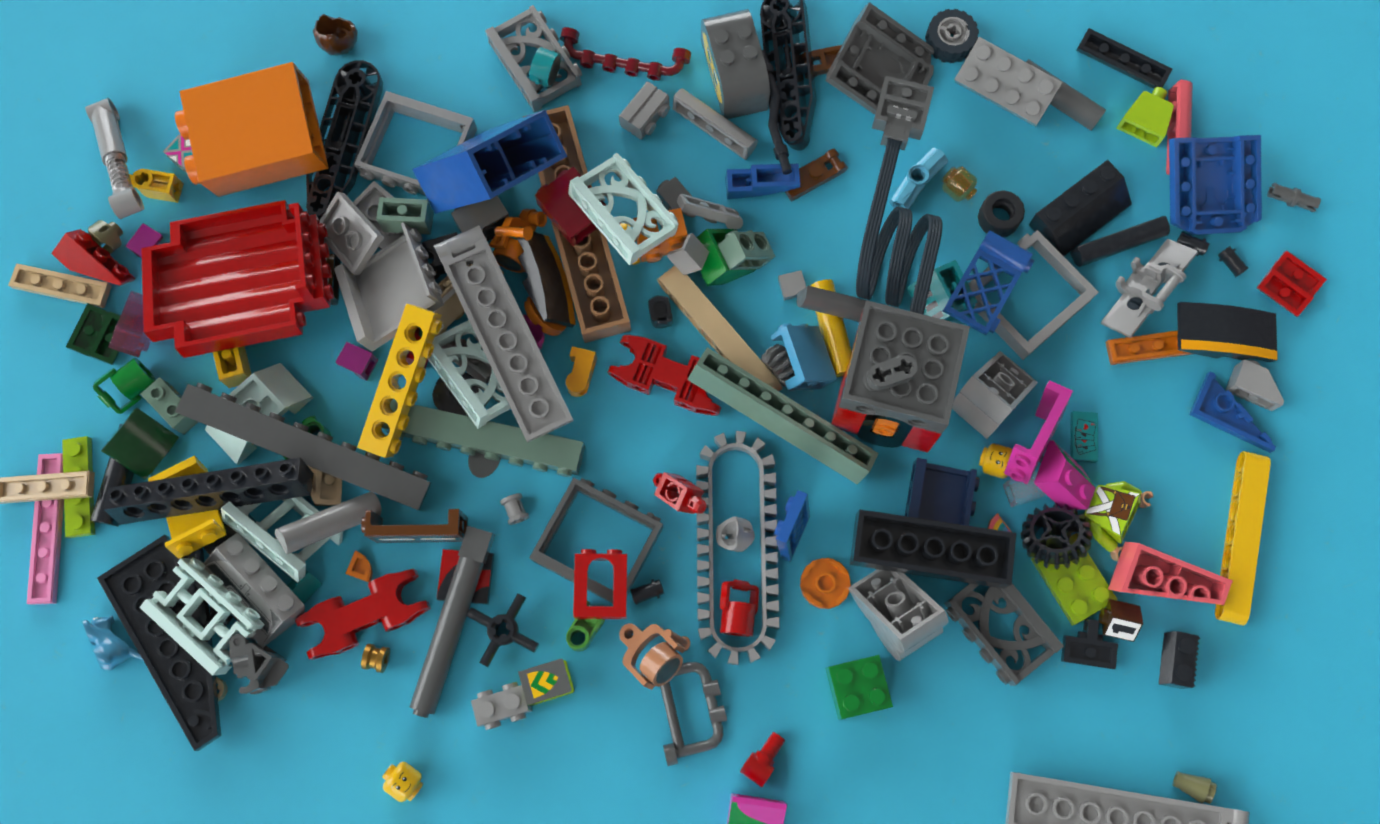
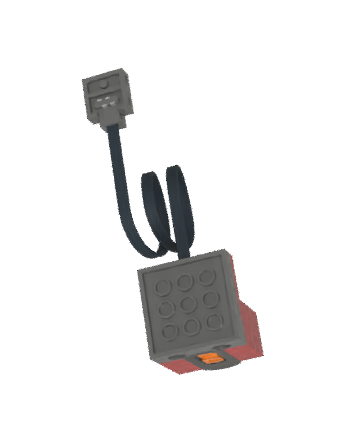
M885 76L872 129L884 131L880 145L886 146L862 241L857 270L856 294L859 298L867 300L872 298L887 247L897 228L886 283L885 302L887 305L866 300L851 359L841 382L831 424L842 431L854 433L861 440L874 445L890 448L904 446L928 453L949 424L970 326L924 315L942 236L941 218L925 214L919 219L911 232L912 211L898 206L891 211L880 230L899 150H905L908 138L921 139L934 87ZM928 230L910 311L891 307H899L902 302L915 254ZM903 355L911 356L917 362L918 369L915 376L906 383L880 391L873 390L867 384L866 377L868 371L877 363ZM902 363L900 368L896 370L895 373L899 371H904L906 374H908L910 366L905 367ZM876 372L873 379H879L882 383L885 376L889 375V373L880 375L879 372Z

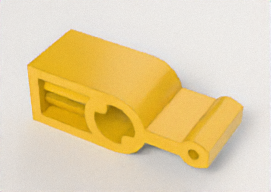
M139 169L133 175L129 174L132 187L137 188L145 197L178 203L184 183L175 174L149 169Z

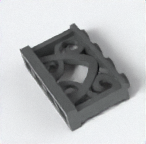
M969 583L944 603L947 607L945 611L954 622L958 621L964 628L962 632L970 642H975L981 649L979 651L981 657L987 663H992L998 670L996 675L1005 685H1017L1054 653H1057L1064 647L1013 584L1006 588L989 586L983 597L981 594L972 591L979 585ZM966 597H973L981 602V606L977 604L968 605L974 610L972 615L966 614L962 609V601ZM1004 598L1006 607L999 608L992 604V602L994 601L996 604H999L998 600ZM990 609L999 614L1015 612L1018 615L1013 625V635L1016 641H1006L990 636ZM978 621V629L973 622ZM1022 625L1027 626L1029 629L1027 635L1022 633L1025 639L1023 641L1019 633V628ZM1042 645L1045 650L1031 661L1027 649ZM994 648L1002 649L999 655ZM1016 650H1021L1024 658L1023 666L1019 670L1010 669L1006 663L1008 656L1014 658V663L1017 662L1018 653Z

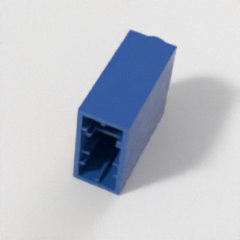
M546 110L489 129L412 170L436 214L492 199L567 157V154Z

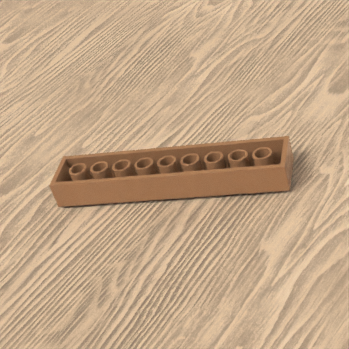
M569 105L546 111L567 157L538 173L541 186L549 185L560 172L569 170L573 166L581 176L587 173ZM552 223L584 343L631 331L629 316L605 236L597 228L575 246H572Z

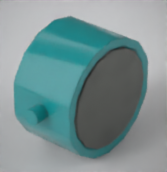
M543 47L538 48L531 63L529 80L537 85L540 84L550 88L559 72L561 54Z

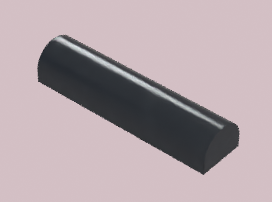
M1088 28L1076 50L1153 89L1155 87L1163 88L1173 70Z
M1161 216L1093 240L1073 249L1070 252L1074 263L1081 267L1168 236L1170 233L1169 222L1166 216Z
M111 457L108 460L90 521L118 527L119 523L103 510L108 488L130 485L134 473Z

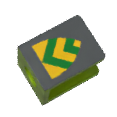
M557 659L518 672L528 706L574 692L568 665L563 659Z

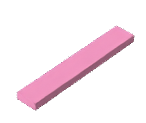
M63 453L38 454L37 475L63 473ZM64 499L35 501L27 604H57Z

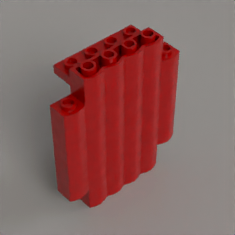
M286 200L170 222V243L141 248L144 333L152 342L174 338L175 349L183 358L303 335V326H306L304 312L329 308L331 304L330 299H334L332 286L328 285V278H332L329 264H326V258L330 257L328 245L324 243V238L328 237L325 223H321L316 214L309 215L307 211L304 212L299 203L288 205Z

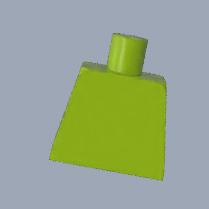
M1155 87L1152 94L1143 91L1117 125L1116 129L1157 148L1167 134L1174 107L1171 102L1165 100L1167 91L1161 87Z

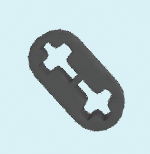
M903 355L877 363L868 371L866 377L867 384L873 390L880 391L906 383L915 376L918 369L917 362L911 356ZM902 363L905 367L910 366L908 374L904 371L896 373L895 371L900 368ZM876 372H879L880 375L889 373V375L885 376L882 383L879 379H873Z

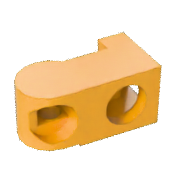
M572 346L569 356L574 365L572 372L566 378V386L572 396L581 397L589 389L597 355L594 351Z

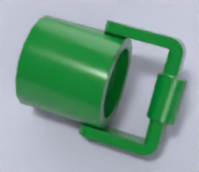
M133 358L116 371L113 368L96 380L93 384V389L98 394L97 397L108 408L111 407L117 414H122L141 400L140 394L155 382L156 379L140 360ZM109 377L117 389L130 400L121 408L99 386Z

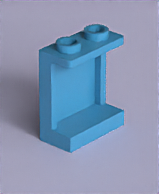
M791 323L779 326L777 328L778 331L771 335L772 341H784L795 376L785 381L788 391L822 389L838 380L819 326H808V324L792 326Z

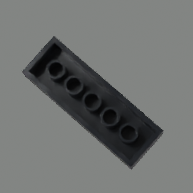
M859 509L855 516L850 565L1006 588L1012 585L1016 533Z

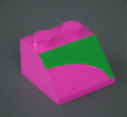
M1054 440L1049 441L1034 484L1051 500L1056 502L1060 508L1067 504L1068 510H1073L1074 508L1077 510H1087L1096 489L1084 469Z
M731 793L727 824H784L787 804L780 800Z

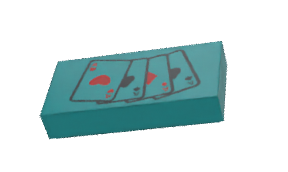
M1071 412V457L1076 462L1096 463L1098 461V413Z

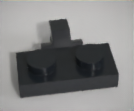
M1084 619L1083 632L1078 631L1077 637L1063 636L1064 647L1062 648L1061 661L1115 669L1118 643L1103 641V635L1098 634V620Z

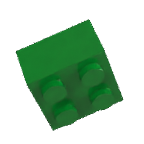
M879 655L825 668L838 720L893 707Z

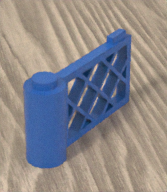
M989 230L944 307L943 312L984 335H987L988 332L994 333L1001 321L997 316L1022 272L1028 273L1035 261L1031 259L1033 254ZM981 259L987 262L990 271L978 273L976 267L977 260ZM1005 272L1012 276L1013 279L1009 284L1000 285L997 274ZM992 275L995 287L984 289L980 278ZM975 279L979 291L967 293L964 285L965 281ZM997 291L1000 299L999 303L989 305L986 293ZM981 295L984 307L972 309L969 297ZM964 299L967 311L958 312L951 308V305L956 300ZM986 311L989 320L986 326L976 322L974 313Z

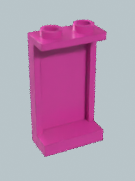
M1049 380L1035 416L1046 421L1031 449L1018 444L1014 445L1004 472L1005 475L1010 476L1015 481L1028 485L1063 417L1073 390Z

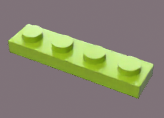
M84 436L63 439V473L93 472L92 438ZM94 491L93 497L64 499L65 537L76 538L95 535V522L90 521L94 509Z

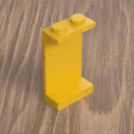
M194 455L148 478V481L206 473L208 470ZM219 510L166 518L172 539L165 542V547L178 559L227 535Z

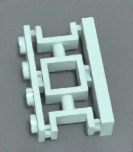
M180 558L177 562L179 567L176 566L172 570L181 578L169 595L165 591H155L154 597L146 599L140 608L212 676L226 674L232 667L230 664L232 662L230 652L227 650L230 647V638L240 633L245 638L254 637L255 631L262 629L265 624L259 619L260 615L255 610L246 608L241 603L242 599L239 595L228 591L222 586L224 583L219 577L209 574L204 569L206 566L196 558ZM196 580L204 588H199L192 596L187 589ZM180 599L186 605L177 615L169 607H173ZM203 600L218 612L205 628L191 616ZM232 613L241 622H235L229 630L223 623ZM216 632L222 639L215 648H212L205 640H210Z

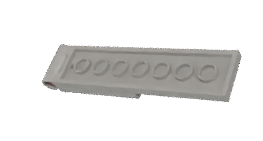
M478 225L433 245L527 443L573 422L564 399L480 226Z
M1010 772L1005 824H1249L1250 812Z

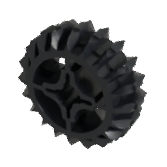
M1056 502L1053 508H1049L1044 504L1043 510L1035 508L1034 515L1028 514L1026 521L1023 522L1021 532L1022 547L1027 550L1028 557H1034L1036 564L1044 561L1045 568L1049 567L1050 564H1054L1056 570L1059 569L1060 564H1064L1068 569L1070 561L1078 565L1080 558L1085 559L1087 550L1091 549L1090 541L1093 536L1090 531L1091 525L1089 522H1085L1086 517L1084 514L1078 515L1076 508L1069 511L1067 504L1063 508H1058ZM1042 527L1044 529V533L1042 534V537L1037 540L1035 534ZM1075 532L1078 538L1071 545L1069 538Z

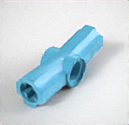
M933 147L916 165L909 168L906 177L889 201L893 209L898 206L910 209L925 185L948 163L945 153ZM912 177H919L921 181H915Z

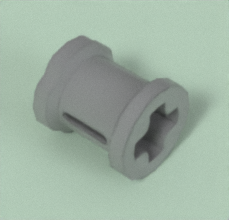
M521 493L510 495L500 501L501 505L506 509L509 525H514L530 518L521 502Z

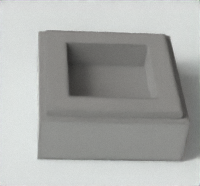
M802 270L778 276L784 300L797 298L798 292L806 287Z

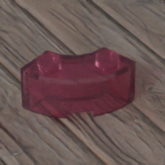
M131 291L108 348L139 358L141 351L147 352L151 340L144 333L143 295Z

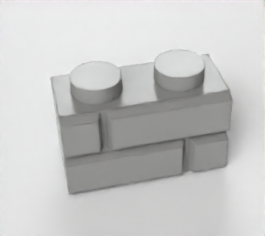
M646 82L619 115L621 127L631 132L640 140L646 134L651 135L656 128L657 120L660 117L664 118L670 110L668 94L657 89L650 82Z

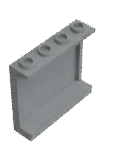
M405 222L401 223L404 235L373 255L360 275L352 274L343 264L334 268L356 340L372 352L395 337L406 303L433 312L444 305L441 298L442 290L434 279L435 271L427 260L429 258L428 252L421 243L422 236L416 228L409 227Z

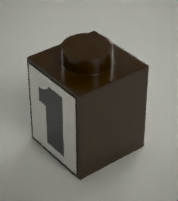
M1109 599L1106 607L1102 608L1099 614V623L1102 624L1103 635L1134 642L1143 625L1141 607Z

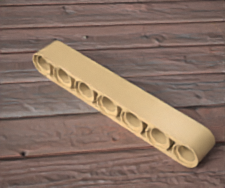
M674 265L657 279L664 292L719 355L777 391L782 389L778 379L687 274L683 275Z

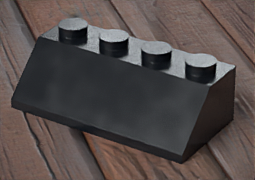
M1107 159L1037 212L1029 226L1035 232L1038 230L1063 256L1067 255L1132 205L1124 176Z

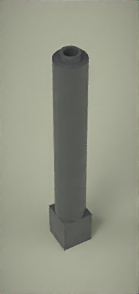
M468 526L458 553L459 559L409 706L414 709V715L428 718L429 714H435L483 566L486 564L495 537L493 533Z

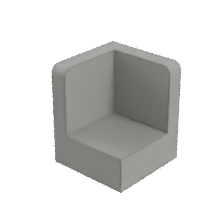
M691 233L687 235L682 248L670 251L667 257L683 275L702 270L709 251Z

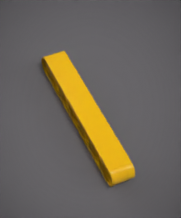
M1242 451L1239 454L1236 462L1220 576L1232 580V584L1225 604H1216L1215 606L1216 619L1242 626L1246 625L1250 616L1271 465L1269 457Z

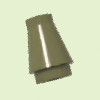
M1179 771L1176 772L1172 786L1182 790L1201 804L1204 802L1210 804L1217 788V784L1211 782V778L1185 774Z

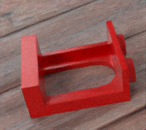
M582 549L581 554H575L574 619H627L628 556L627 554H622V550L610 549L607 550V554H596L594 549ZM592 561H609L613 566V606H587L588 568Z

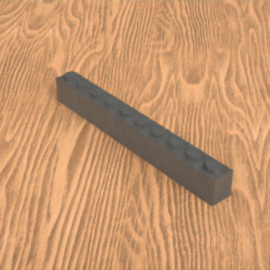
M199 382L196 387L190 384L187 385L175 410L178 414L287 458H302L307 466L416 510H420L431 485V482L426 481L428 476L414 470L413 474H409L403 471L405 466L391 460L389 465L379 461L381 456L367 451L365 455L355 452L357 447L344 441L341 446L332 442V436L322 432H318L317 436L308 433L309 427L297 422L293 426L284 423L285 417L273 412L266 416L259 413L260 407L246 402L245 407L235 403L236 397L223 392L221 396L212 394L213 388Z

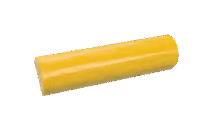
M831 279L820 280L810 285L836 292L833 280ZM815 311L836 377H842L852 355L844 320L841 317Z

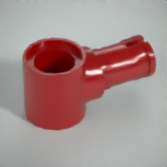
M772 732L760 751L757 750L756 753H751L741 768L740 773L762 788L775 769L773 767L775 763L773 760L786 740L777 733Z

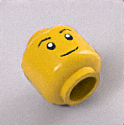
M992 443L988 448L984 447L979 466H982V471L985 474L1005 479L1008 476L1004 472L1013 449Z
M400 762L397 766L391 764L382 776L385 779L383 790L398 802L411 801L423 786L421 782L422 774L407 762Z

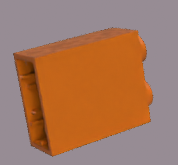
M293 62L179 91L183 110L175 112V122L181 136L185 140H190L193 155L186 156L184 164L188 177L194 185L201 184L216 196L221 197L328 169L309 80Z

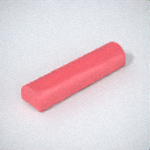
M1182 79L1168 90V101L1174 107L1167 130V175H1170L1169 139L1191 137L1193 84Z

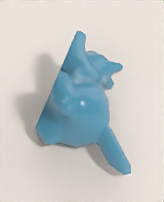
M113 615L109 617H95L91 623L88 620H83L82 623L89 641L92 645L96 646L93 651L102 669L113 670L116 665L125 662L129 657L143 661L137 649L129 647L126 642L112 632V624L115 622Z

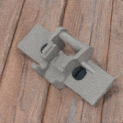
M1167 239L1145 266L1140 263V258L1135 257L1131 262L1133 273L1125 282V278L1122 276L1117 279L1116 287L1122 296L1103 318L1101 324L1131 338L1149 314H1153L1155 310L1161 311L1164 307L1163 303L1179 283L1184 282L1186 274L1183 271L1195 258L1198 251ZM1166 283L1156 297H1153L1161 284Z

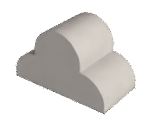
M999 351L963 386L960 393L954 399L952 410L988 439L1038 382Z
M877 569L848 588L860 610L871 622L873 629L885 648L898 661H901L943 633V627L949 622L945 610L904 573Z

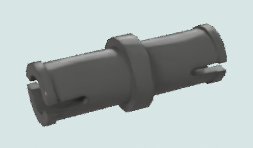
M1273 183L1267 193V197L1286 202L1287 206H1297L1310 212H1315V208L1318 209L1321 202L1319 197L1302 193L1301 189H1290L1277 183Z

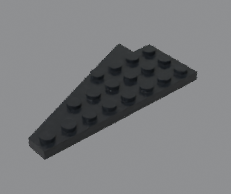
M163 535L97 577L193 750L200 751L221 736L216 675L212 676L140 608L146 599L154 597L155 591H165L169 595L181 580L172 571L176 566L179 567L177 562L180 559L165 547V542L169 541L170 538L167 535ZM203 547L182 558H196L204 563ZM195 580L187 591L193 596L199 588L204 587ZM179 599L173 607L169 608L178 615L186 604ZM203 600L191 615L204 628L206 627L205 621L210 614L209 604ZM212 637L210 640H205L213 648Z

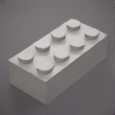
M981 37L976 41L954 79L955 83L1035 127L1063 83Z

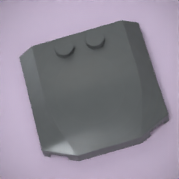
M869 2L852 25L827 73L826 82L875 115L885 76L928 85L934 71V66L931 65V55L934 53V48Z

